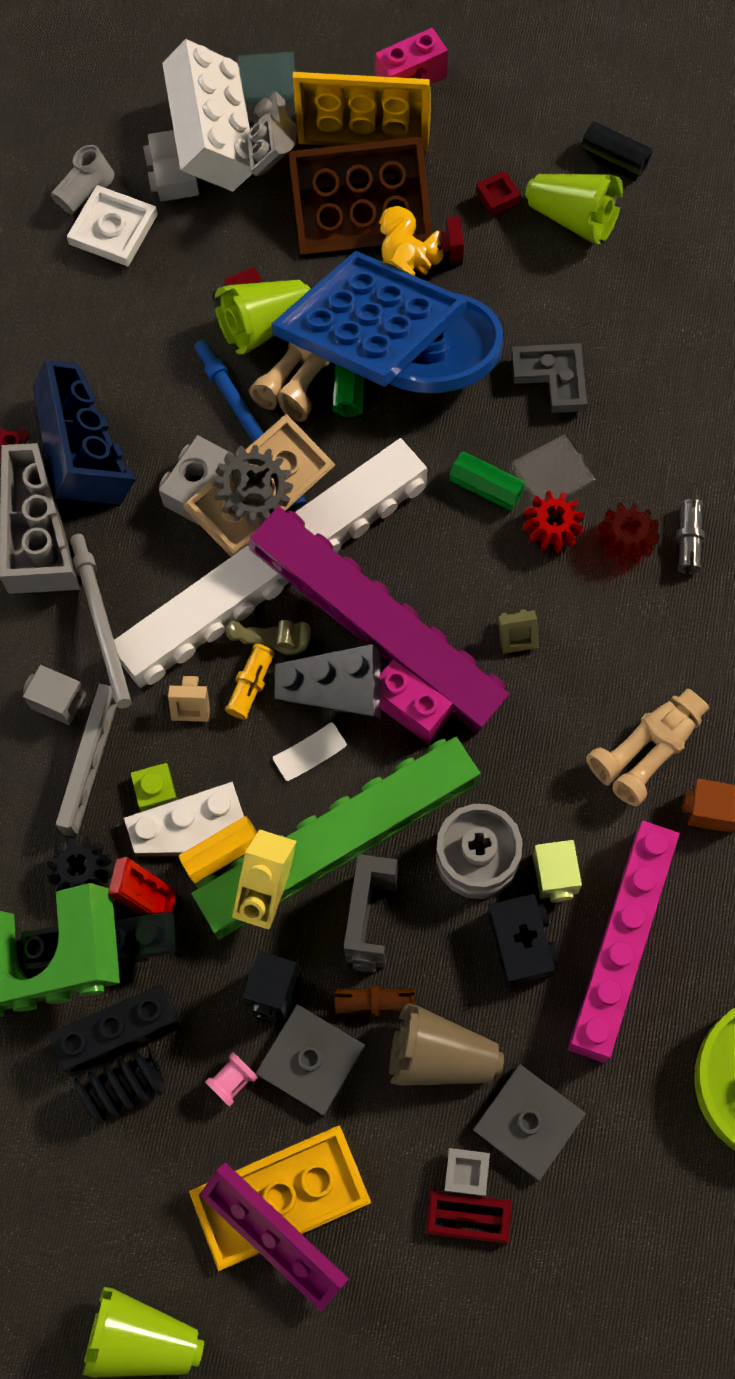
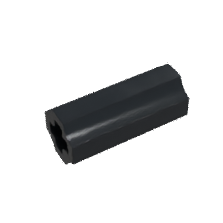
M595 121L587 128L580 147L582 150L638 177L646 170L653 153L652 148Z

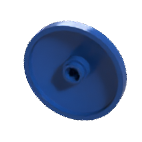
M455 293L467 299V310L388 384L412 392L441 393L461 389L479 381L491 372L502 354L503 330L497 315L482 302L469 296Z

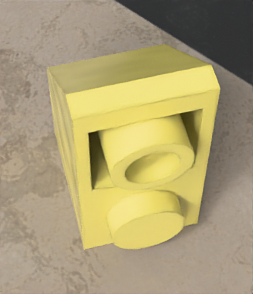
M259 829L244 855L232 918L268 930L270 929L290 874L297 841Z

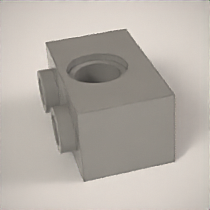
M197 435L191 445L187 444L182 449L178 463L172 472H167L161 479L159 493L163 506L200 525L183 506L217 475L215 472L219 463L225 464L224 458L229 451ZM193 476H202L198 481H188Z

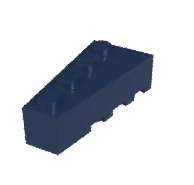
M45 359L32 387L53 497L55 499L121 505L136 479L131 469L126 470L121 460L124 454L119 444H113L107 431L109 424L105 416L100 415L94 405L96 398L80 365Z

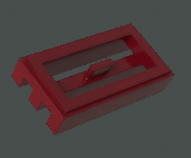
M430 1191L426 1234L508 1244L512 1200ZM437 1201L503 1209L502 1217L437 1209ZM436 1218L499 1225L501 1226V1234L435 1226Z

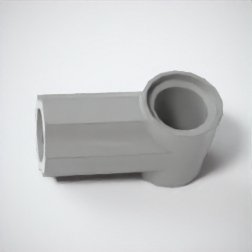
M86 145L75 153L72 160L74 168L52 191L51 197L55 203L71 215L89 197L96 185L106 188L114 179L113 169L95 145Z

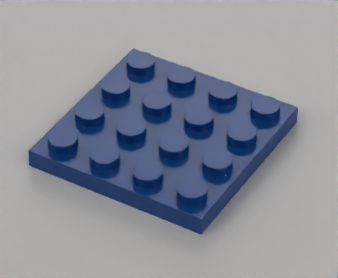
M355 251L272 322V334L385 387L467 310V299Z

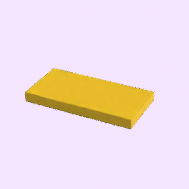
M340 1125L235 1171L301 1234L372 1204ZM206 1184L189 1191L218 1271L259 1254L245 1238L199 1196Z

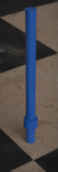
M206 340L198 341L194 348L205 364L204 371L211 382H216L254 443L264 434L229 379V371L222 359L216 358ZM301 497L293 505V508L298 510L306 505L305 498Z

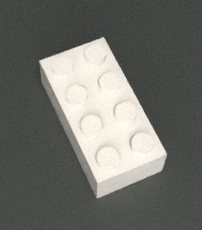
M185 39L162 63L180 171L234 191L253 174L250 170L247 142L250 127L238 63L207 49L205 46Z

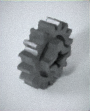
M253 445L250 453H246L243 446H240L236 451V457L228 452L224 458L225 464L219 463L215 472L219 476L214 478L212 486L220 488V490L215 494V501L224 500L226 503L222 512L226 513L232 509L235 512L234 521L236 522L242 516H245L250 526L253 525L256 517H259L263 523L278 506L286 507L290 501L286 494L291 492L293 484L285 482V480L289 478L291 471L280 469L283 458L280 457L273 461L270 458L272 450L269 448L263 455L259 454L257 445ZM230 474L233 476L231 480L236 484L234 492L230 488ZM272 478L276 486L275 496L273 495L274 490L270 487V480ZM260 479H262L259 484V487L254 486L244 491L247 483H257Z

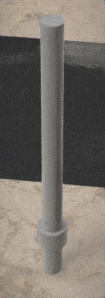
M75 534L70 538L74 552L72 562L75 573L81 577L116 705L121 709L127 708L132 704L96 580L95 572L97 567L94 556L88 552L84 536L82 534Z

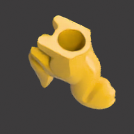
M394 206L387 208L382 213L379 220L381 224L380 231L386 236L381 248L383 263L415 276L414 269L426 276L431 265H439L442 262L443 250L440 243L441 232L439 230L422 242L413 237L416 230V219L408 209Z

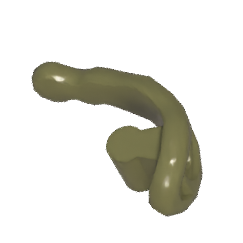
M233 620L225 628L229 640H240L243 644H261L289 657L299 656L307 650L311 636V628L308 623L300 622L294 624L287 620L279 621L278 627L265 629L256 627L244 628L239 622Z

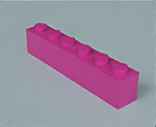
M643 820L637 829L567 1048L568 1051L604 1064L611 1058L679 838V832Z

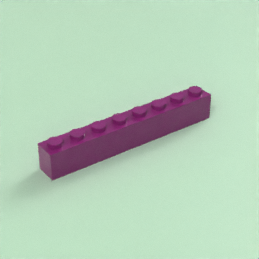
M278 506L250 537L249 550L365 645L373 644L379 648L380 657L388 664L393 659L451 701L453 703L452 716L477 735L510 694L505 690V684L497 676L491 673L486 675L475 666L477 663L470 654L464 650L457 651L449 645L447 637L439 629L433 626L429 628L418 619V613L406 603L400 605L390 597V591L378 580L371 581L361 573V567L353 559L347 556L342 558L332 550L333 545L326 537L319 533L314 535L305 528L304 521L295 512L290 510L286 512Z

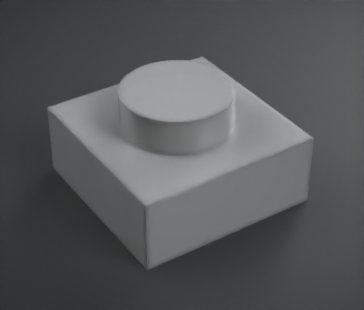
M449 1148L444 1191L486 1196L490 1153Z

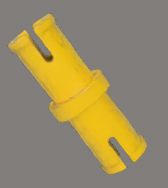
M261 644L253 645L243 671L237 673L235 678L237 685L228 705L224 709L229 715L242 720L247 719L257 692H261L265 686L263 679L275 656L273 650Z

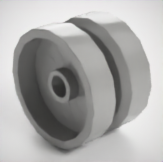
M488 804L467 805L458 808L448 816L438 832L436 865L441 879L452 891L466 898L485 899L501 893L512 883L522 857V837L517 824L505 811ZM476 849H481L484 855H476Z

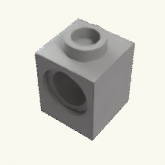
M42 665L39 666L35 674H31L28 677L23 689V698L30 709L69 726L86 696L80 681Z

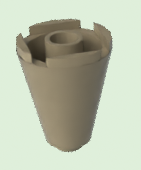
M405 1004L399 1016V1019L406 1020L405 1025L400 1031L395 1030L392 1042L389 1074L395 1076L390 1080L391 1084L399 1086L491 1083L494 1076H500L504 1064V1053L499 1052L496 1042L418 1005Z

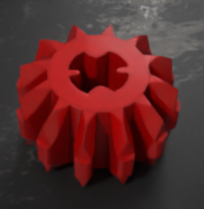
M551 490L546 491L545 500L536 495L532 500L533 507H526L524 511V516L528 520L524 521L523 530L532 532L528 539L530 543H534L539 539L542 541L540 547L542 551H546L549 544H553V548L557 553L562 550L563 543L572 547L576 541L574 536H580L584 528L579 523L585 517L584 512L575 511L579 504L577 500H572L569 503L565 501L567 497L565 491L560 493L558 499L554 498ZM548 517H551V521H553L554 517L559 519V526H556V522H554L553 526L547 523Z

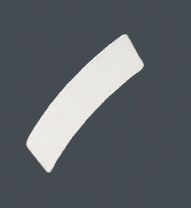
M331 722L298 744L273 756V760L284 779L289 781L338 753L347 744L335 724Z

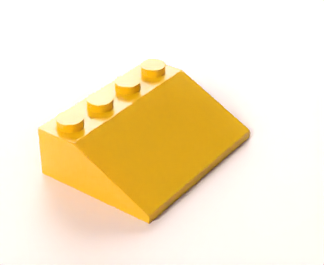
M293 72L292 80L299 144L341 146L422 137L424 151H428L431 121L430 79Z

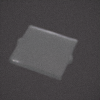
M565 434L512 461V466L520 478L526 481L525 490H529L533 498L537 495L545 500L546 491L549 490L554 494V498L558 499L560 493L564 491L568 497L595 482L594 476L583 462V454L577 453Z

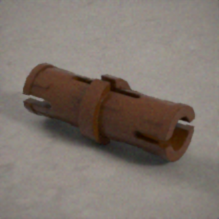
M371 985V989L336 988L335 990L336 1014L371 1013L372 1017H380V1013L401 1012L405 1004H415V987L389 989L379 988V985Z

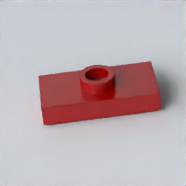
M128 857L116 860L108 895L143 916L161 912L173 913L177 890Z

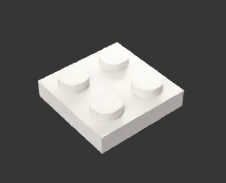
M96 185L67 235L68 243L74 247L129 267L158 215L156 206Z

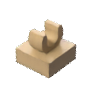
M183 676L182 686L169 687L168 701L172 721L209 722L207 687L198 686V676Z

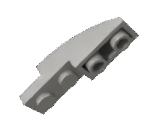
M276 91L269 98L261 99L253 112L254 126L248 133L247 142L250 170L255 176L267 173L294 147L296 142V124L287 116L285 99Z

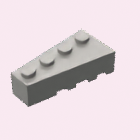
M37 443L1 445L0 579L9 594L81 590L58 505L53 497L47 465Z

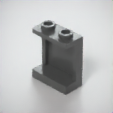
M358 854L344 942L346 963L353 964L352 969L373 973L376 972V967L385 968V946L367 944L365 940L373 889L396 893L398 859Z

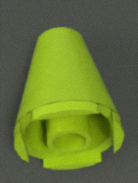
M538 174L528 182L525 190V197L528 199V204L531 208L594 244H600L599 239L605 241L612 232L620 208L615 206L616 196L622 197L623 185L620 177L600 174Z
M301 280L225 285L218 288L215 298L221 297V306L215 309L226 341L229 345L236 343L239 347L235 351L237 354L249 353L275 336L272 334L271 323L303 297L311 288Z
M103 1287L99 1299L101 1306L99 1313L95 1314L84 1360L86 1364L82 1375L89 1376L90 1378L188 1375L191 1366L199 1367L204 1340L197 1339V1329L114 1288Z

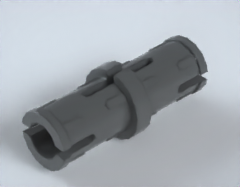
M686 499L680 502V529L676 532V541L679 543V564L677 570L684 574L687 566H689L688 574H696L701 571V544L705 541V532L702 530L703 502L697 499L695 500V507H692L693 499Z

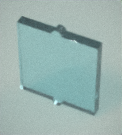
M294 51L238 55L239 74L245 102H257L265 97L269 98L275 91L285 100L294 99L292 76L293 72H298L295 70Z

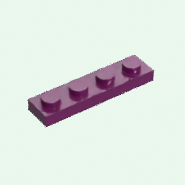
M226 1162L215 1171L199 1194L321 1312L349 1280Z

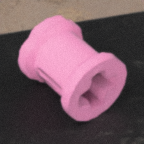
M234 1052L229 1055L230 1061L217 1075L205 1081L229 1107L234 1103L233 1098L249 1081L254 1082L258 1078Z

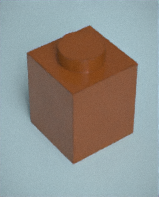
M697 779L692 789H686L684 794L682 812L688 813L687 825L733 833L735 830V785Z

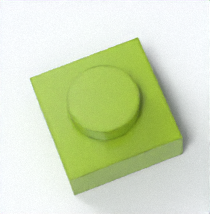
M167 763L131 772L141 812L177 800Z

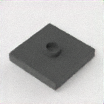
M297 1004L255 1074L325 1117L362 1054L365 1044Z
M519 1064L475 1126L473 1132L539 1182L586 1113Z

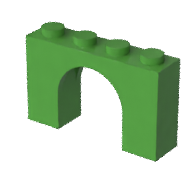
M88 883L56 892L59 930L57 949L46 969L33 978H28L24 974L18 962L14 914L0 911V1017L4 1016V1010L13 1008V1011H30L37 1009V1002L46 1001L47 1004L65 1003L71 1000L70 995L80 993V996L100 995L104 993V987L120 984L113 898L108 895L109 888Z

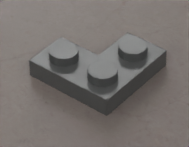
M581 343L512 347L511 359L514 384L548 382L551 413L586 411L587 397Z

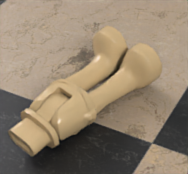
M289 343V349L284 357L267 374L261 376L252 384L249 393L254 402L260 407L273 410L279 403L282 411L291 419L302 422L306 420L311 411V403L306 395L307 389L313 378L322 368L329 365L330 361ZM299 362L302 363L303 365L293 376L290 382L283 387L285 381L287 380L288 376L291 374L293 369L297 366Z
M686 689L679 697L672 696L669 702L661 705L651 713H645L641 718L640 725L616 749L611 752L601 747L593 749L586 756V762L595 776L604 785L608 786L649 742L655 744L656 746L632 770L622 774L613 783L615 795L629 805L637 807L647 797L645 784L668 758L680 753L684 749L686 740L693 729L701 724V716L709 709V706L691 689Z

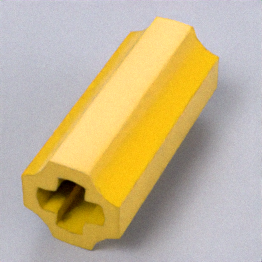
M244 816L178 856L189 877L196 884L245 855L257 832L248 817Z

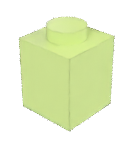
M574 840L535 845L532 856L540 899L550 898L552 903L572 900L574 898L573 894H578L582 886Z

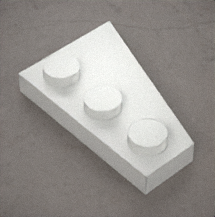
M233 782L125 817L124 820L134 853L137 857L178 856L244 817Z

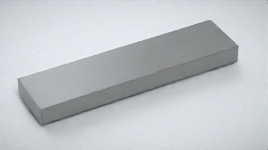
M98 685L55 825L63 835L71 837L78 835L117 705L112 687L108 685Z

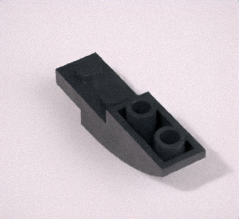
M161 912L115 920L118 965L148 961L149 957L176 953L174 914ZM58 926L21 932L22 971L36 972L46 969L57 949L59 939Z

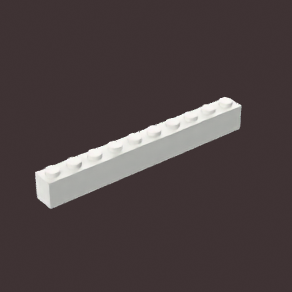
M399 438L295 513L301 517L305 523L304 527L314 535L319 533L326 537L333 545L332 550L337 553L343 543L352 537L356 539L362 536L368 530L370 524L378 518L390 516L397 509L398 504L406 498L418 496L427 484V467L409 446ZM248 545L117 637L114 642L120 663L140 689L146 684L152 685L158 682L171 666L177 662L183 663L190 659L196 649L206 641L213 642L224 633L228 623L233 620L242 621L252 614L255 606L265 599L271 600L278 596L289 582L251 552Z

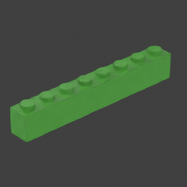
M454 737L449 741L445 739L436 741L427 748V754L417 760L413 758L404 760L395 767V773L382 780L381 777L372 779L362 787L363 792L350 799L349 796L342 797L329 807V812L319 818L313 815L300 822L296 827L297 831L285 837L297 842L290 874L279 904L357 858L358 854H364L479 785L481 773L458 738ZM244 856L235 860L230 865L231 870L218 877L214 874L200 881L196 886L197 890L191 893L218 940L247 924L232 918Z

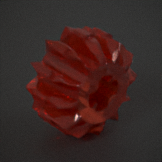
M636 502L632 504L629 510L622 503L617 505L616 512L608 509L604 515L605 521L600 522L598 526V532L601 535L598 541L599 547L608 548L606 551L607 558L618 555L620 556L619 562L622 565L630 557L636 565L640 562L641 555L647 558L652 555L653 546L658 544L660 536L656 532L659 527L658 520H649L651 516L650 509L639 512Z

